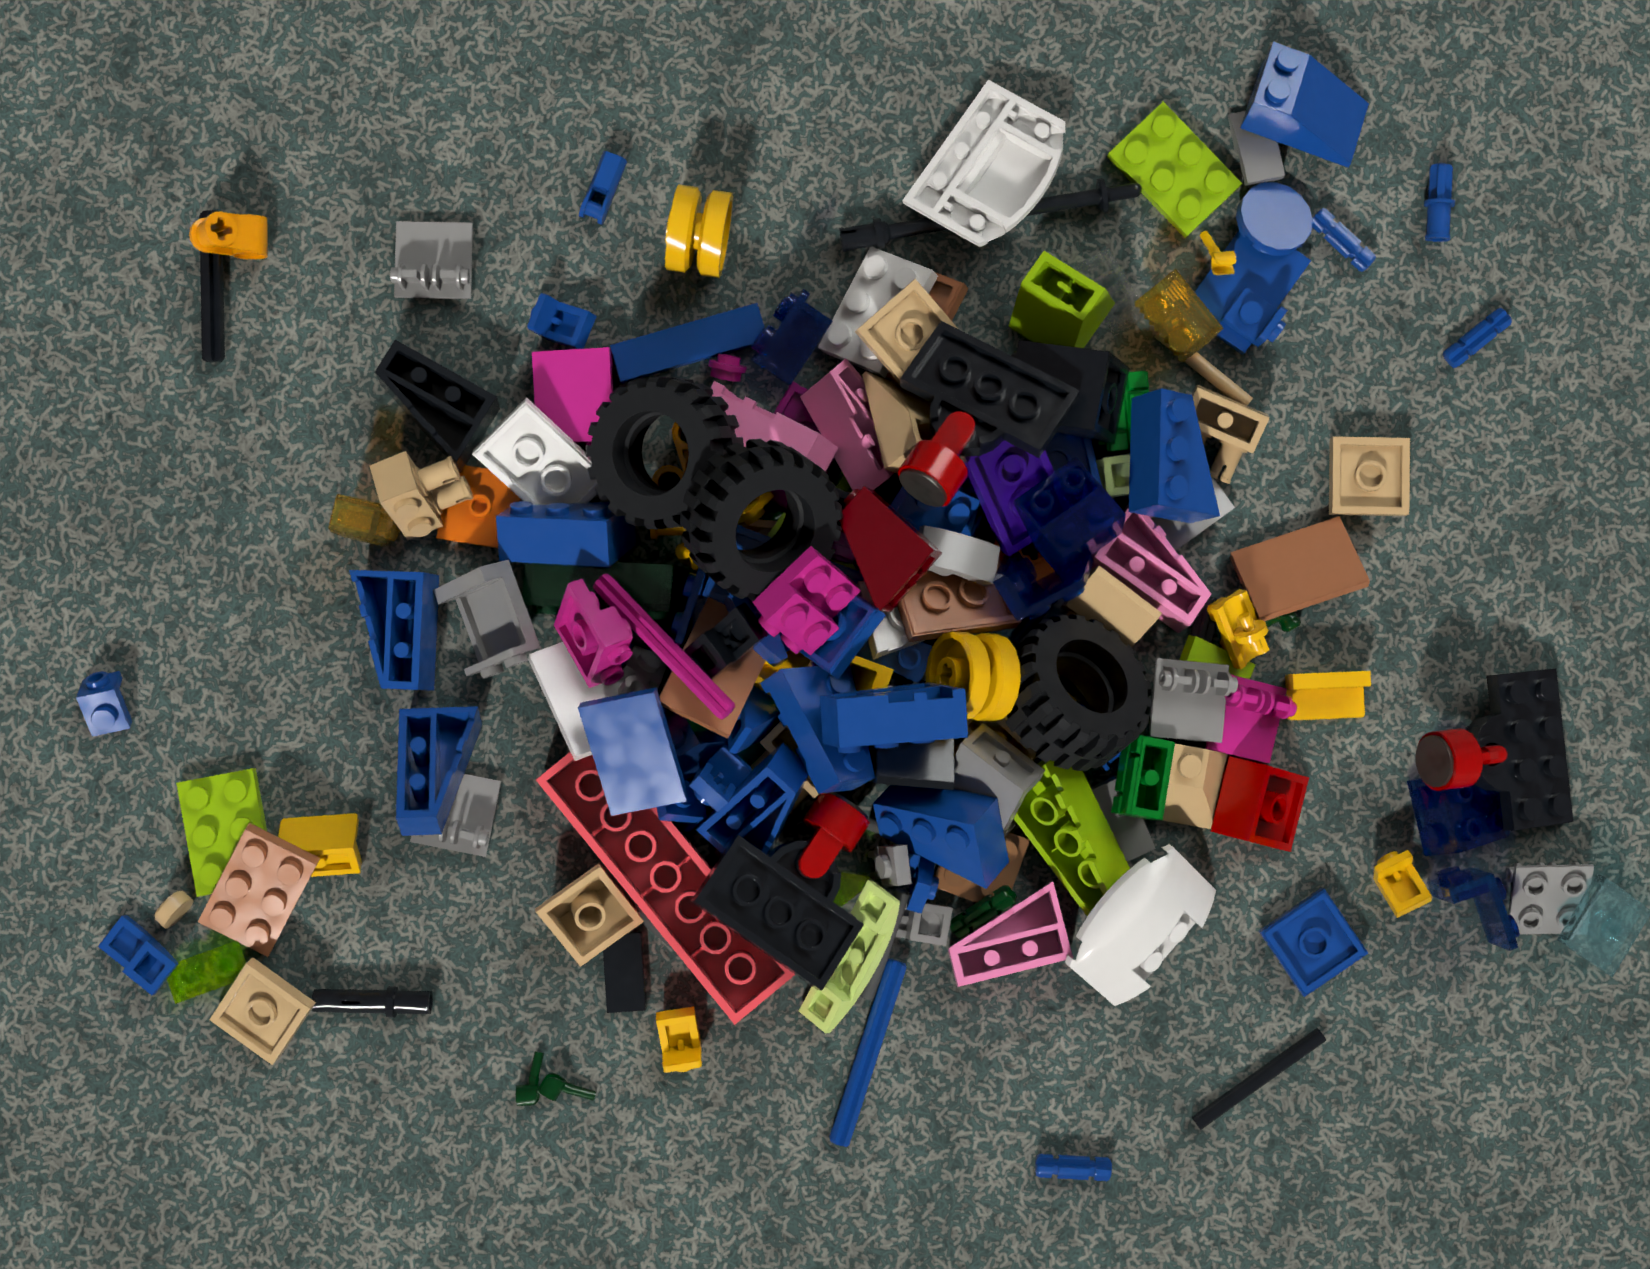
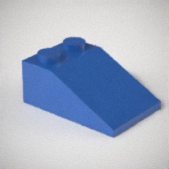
M1273 42L1259 69L1240 128L1349 168L1369 103L1311 55Z

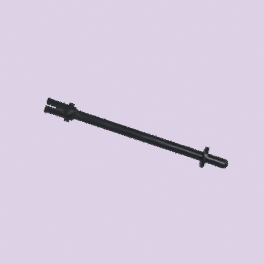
M1100 178L1097 179L1096 189L1041 198L1027 216L1098 204L1101 212H1108L1109 202L1136 198L1141 194L1142 187L1136 182L1106 187L1105 180ZM876 218L870 224L839 228L843 252L877 246V249H884L885 244H888L891 239L948 230L929 218L888 224L885 221H881V218Z

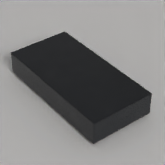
M629 932L603 950L607 1013L646 1011L647 1009L642 932Z

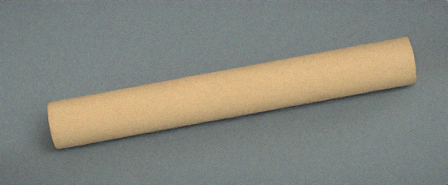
M1165 325L1155 336L1158 341L1228 398L1244 405H1248L1253 399L1252 396Z

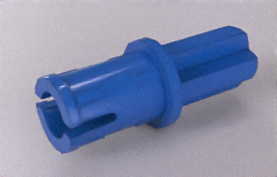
M1438 163L1431 165L1429 168L1428 200L1424 201V207H1427L1426 241L1446 242L1450 240L1451 207L1455 206V200H1452L1453 167L1449 164Z

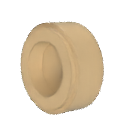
M183 890L173 893L157 909L155 920L165 929L172 927L191 908L194 900Z

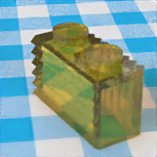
M1176 268L1135 301V307H1139L1140 313L1145 314L1144 319L1149 320V325L1154 326V331L1159 332V337L1164 338V343L1169 344V349L1174 350L1173 355L1179 356L1178 361L1180 362L1186 361L1224 329Z
M337 494L328 527L331 533L347 539L372 543L382 547L388 546L390 540L396 541L400 529L380 503Z

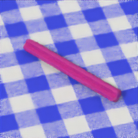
M605 573L594 582V590L610 607L615 606L621 618L628 621L633 631L716 717L725 719L734 710L735 703L613 577Z

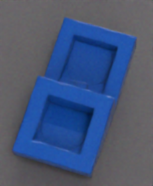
M127 915L120 917L98 946L124 967L122 971L151 995L157 993L179 964L152 935Z

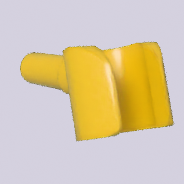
M1201 232L1200 238L1211 256L1212 273L1214 275L1234 274L1233 264H1236L1235 252H1220L1219 247H1217L1209 232Z

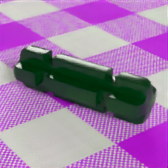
M1008 885L999 887L993 891L994 896L989 894L965 910L967 914L962 912L952 918L950 921L951 932L955 933L957 938L964 939L973 933V928L978 930L1000 916V910L1006 912L1015 906L1016 893Z

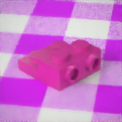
M810 546L753 601V604L762 615L758 619L759 623L770 635L776 637L781 632L783 634L780 636L781 640L792 652L798 654L803 649L811 656L839 629L832 618L846 607L861 590L854 581Z
M583 579L568 583L554 627L589 688L602 683L604 685L614 684L624 676V671L621 668L622 663L627 661L633 654L629 647L633 638L631 627L626 619L621 618L615 606L600 610L597 596L594 592L588 590Z

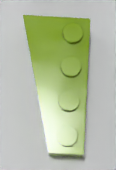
M1042 760L1037 764L1045 772L1041 780L1025 796L1014 820L1085 915L1088 916L1103 895L1130 867L1083 771L1072 770V766L1069 769H1063L1054 766V761L1052 760L1048 762Z

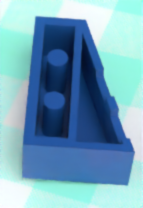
M349 570L352 582L356 584L361 605H359L360 613L365 618L370 636L368 643L380 687L383 689L434 691L438 602L433 590L439 587V575L425 572Z
M782 743L751 771L750 775L735 789L729 802L719 812L711 807L707 813V818L700 823L696 830L720 853L724 852L734 835H739L763 853L769 855L809 776L800 758Z
M890 785L873 803L880 836L896 844L907 845L908 850L985 889L988 888L1009 863L998 799L995 797L956 789L947 790Z

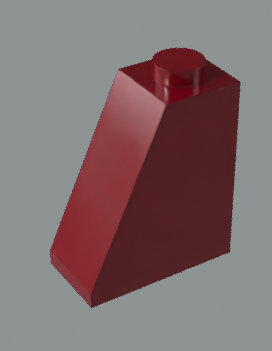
M863 486L861 490L855 489L843 501V517L839 521L874 605L880 611L890 613L941 556L942 552L877 492Z

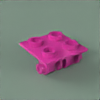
M1231 675L1237 678L1238 688L1235 693L1225 696L1226 706L1222 743L1206 742L1205 749L1270 764L1280 718L1286 719L1294 716L1297 705L1292 701L1291 697L1285 696L1286 688Z

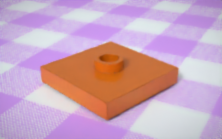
M466 465L459 474L460 477L465 476V479H467L473 493V499L442 510L440 516L443 527L438 528L436 538L498 549L496 516L509 508V504L522 501V499L489 469Z

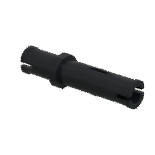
M388 986L387 990L314 989L312 994V1000L316 1002L312 1008L313 1012L383 1013L388 1018H395L397 1014H431L433 1007L432 991L398 990L396 986Z

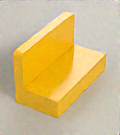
M855 656L850 663L856 691L888 687L894 669Z
M1352 671L1285 675L1286 696L1291 697L1292 701L1297 705L1295 715L1288 717V720L1364 717V687L1371 686V672Z
M356 813L283 818L281 820L278 833L279 838L320 858L311 877L361 873L362 859L356 842L359 819Z

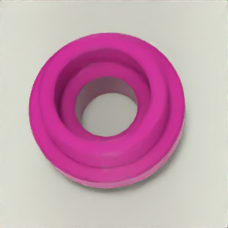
M718 354L717 360L710 359L708 366L712 367L711 377L733 382L741 381L742 373H746L747 367L740 365V357L727 354Z

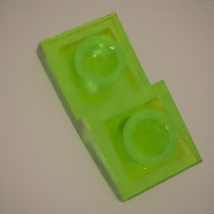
M233 941L178 961L179 964L167 978L175 1004L234 983L246 964L240 943Z

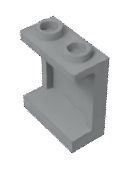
M509 559L478 567L433 590L438 604L453 600L457 602L478 663L464 669L466 677L481 673L482 679L504 672L502 664H505L507 669L527 662L529 660L526 654L541 648Z
M982 723L968 738L961 742L954 756V789L997 798L1005 837L1016 824L1014 817L1025 796L1041 780L1045 770Z

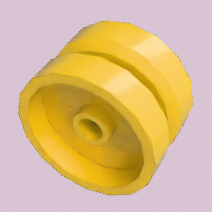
M678 184L667 222L666 270L685 273L692 265L695 250H698L697 269L700 275L720 278L730 233L733 193L713 190L708 195L704 211L701 213L702 196L698 187Z
M952 631L942 634L934 643L928 656L926 682L964 688L966 691L967 719H974L976 721L1002 720L1012 711L1018 698L1021 682L1020 662L1013 644L1008 638L1000 634L981 633L973 635L969 632Z

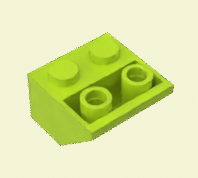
M1043 251L1021 282L1009 327L1031 342L1084 348L1115 305V302L1106 288L1046 251Z

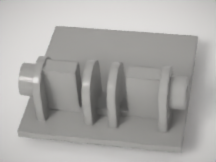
M396 221L395 267H391L390 270L391 283H394V298L471 299L473 223Z
M1156 658L1149 737L1222 743L1226 706L1225 696L1235 693L1238 688V680L1229 673V665Z
M464 774L442 834L412 835L410 842L486 857L502 781Z
M1540 862L1537 865L1523 866L1521 863H1515L1513 867H1507V881L1509 883L1513 882L1507 934L1585 933L1594 865L1579 864V862H1572L1571 865H1557L1555 862H1550L1548 865H1545L1543 862Z

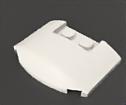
M988 80L902 200L903 204L978 247L988 244L989 241L1004 235L1022 221L1045 194L1056 174L1063 154V133L1066 134L1065 121Z
M1170 844L1161 847L1167 855L1152 863L1143 858L1110 887L1089 913L1076 935L1082 941L1076 960L1067 955L1065 963L1114 1006L1124 1003L1149 989L1151 986L1145 980L1153 971L1159 968L1162 961L1186 937L1188 931L1195 923L1201 928L1204 926L1210 913L1216 889Z

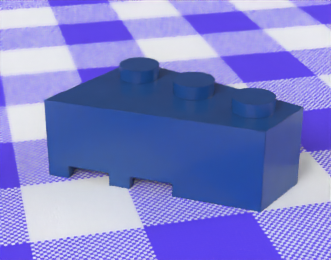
M1161 388L1132 398L1129 476L1130 513L1185 523H1194L1220 516L1192 395Z
M528 501L513 502L509 504V508L496 516L499 561L509 559V562L610 567L636 546L635 526L627 523L625 516H616L608 509L610 502L553 503L546 505H533L532 502Z
M850 664L838 680L821 667L810 666L780 669L760 683L765 694L770 692L781 714L778 718L782 726H788L796 741L798 748L795 750L818 794L854 790L875 778L868 746H862L861 752L838 753V747L823 744L820 695L856 691Z
M926 682L820 695L823 744L838 747V753L861 752L862 746L875 745V748L898 747L899 743L906 742L922 744L931 743L935 740L968 738L966 691L964 688Z
M478 706L399 709L396 820L402 836L442 834L482 727Z

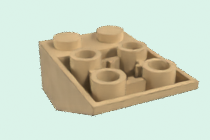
M865 371L862 376L881 451V459L886 470L898 474L900 466L916 443L920 440H932L934 437L930 431L929 420L931 402L908 390L905 391L898 383Z

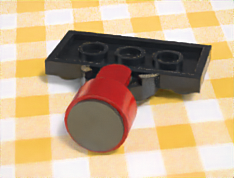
M940 321L900 378V387L931 402L929 420L930 431L934 437L932 440H920L916 443L898 470L899 480L904 489L920 502L933 507L947 506L968 476L967 467L959 458L960 456H981L993 451L1005 440L1040 458L1078 401L1080 390Z
M1556 668L1487 675L1490 715L1477 718L1465 729L1432 731L1426 733L1420 739L1416 749L1415 760L1418 773L1423 782L1429 788L1436 791L1470 787L1474 784L1486 791L1499 792L1503 831H1515L1573 822Z
M835 792L819 794L803 818L804 824L815 833L810 841H789L777 846L769 855H766L741 836L734 835L691 902L812 987L822 991L864 926L862 922L833 902L841 883V872L838 871L834 859L841 849L847 852L853 851L870 824L869 818L858 806Z

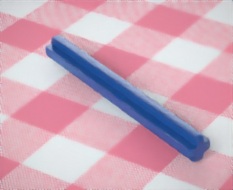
M895 959L887 960L830 1133V1141L836 1145L844 1147L850 1145L907 969L906 964Z

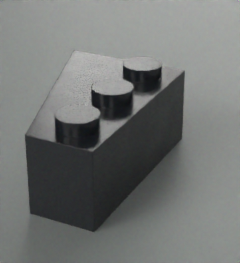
M394 340L375 371L380 385L446 458L452 457L458 471L461 473L472 456L473 450L478 446L500 410L497 396L401 342Z

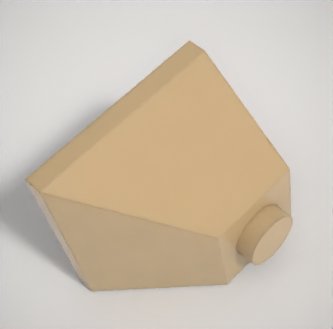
M1175 744L1162 821L1211 829L1222 787V775L1227 767L1230 754Z

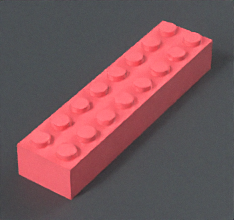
M569 752L536 779L537 783L734 1025L795 975L691 902L712 868L684 833L680 831L675 822L659 820L657 807L611 816L592 755L574 761L571 752Z

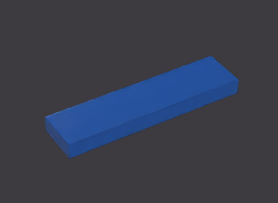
M754 303L612 344L610 347L620 382L623 384L638 378H644L718 356V354H727L768 342L758 303Z

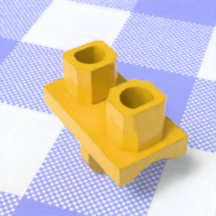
M1239 589L1230 596L1221 597L1208 605L1207 611L1210 619L1216 622L1221 634V647L1228 652L1234 668L1241 670L1246 667L1250 660L1269 651L1264 637L1268 633V627L1265 621L1257 619L1247 590Z

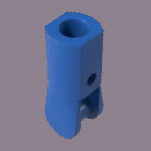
M603 151L592 182L581 204L579 217L584 218L587 215L598 219V224H604L627 164L626 159L608 151ZM595 192L606 196L603 205L592 201Z

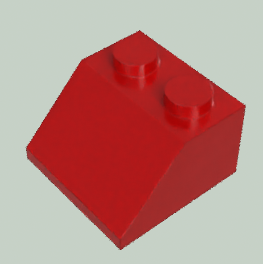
M1229 756L1227 767L1222 775V787L1210 832L1291 852L1309 777Z

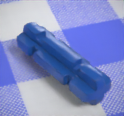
M1326 208L1320 209L1312 218V228L1319 234L1323 232L1326 235L1324 239L1343 257L1347 258L1349 256L1352 259L1350 263L1358 271H1365L1375 261V254L1367 246L1363 248L1360 245L1361 241L1340 221L1336 223L1333 220L1335 216Z
M1503 308L1493 311L1486 317V320L1478 323L1462 336L1458 343H1454L1443 352L1444 359L1451 367L1457 368L1469 359V356L1474 355L1495 338L1497 333L1499 334L1512 323L1511 317Z
M1038 1154L1035 1160V1173L1040 1178H1052V1174H1054L1059 1179L1089 1180V1176H1091L1096 1181H1108L1112 1175V1163L1108 1157H1095V1160H1090L1089 1156L1058 1155V1158H1053L1052 1154Z

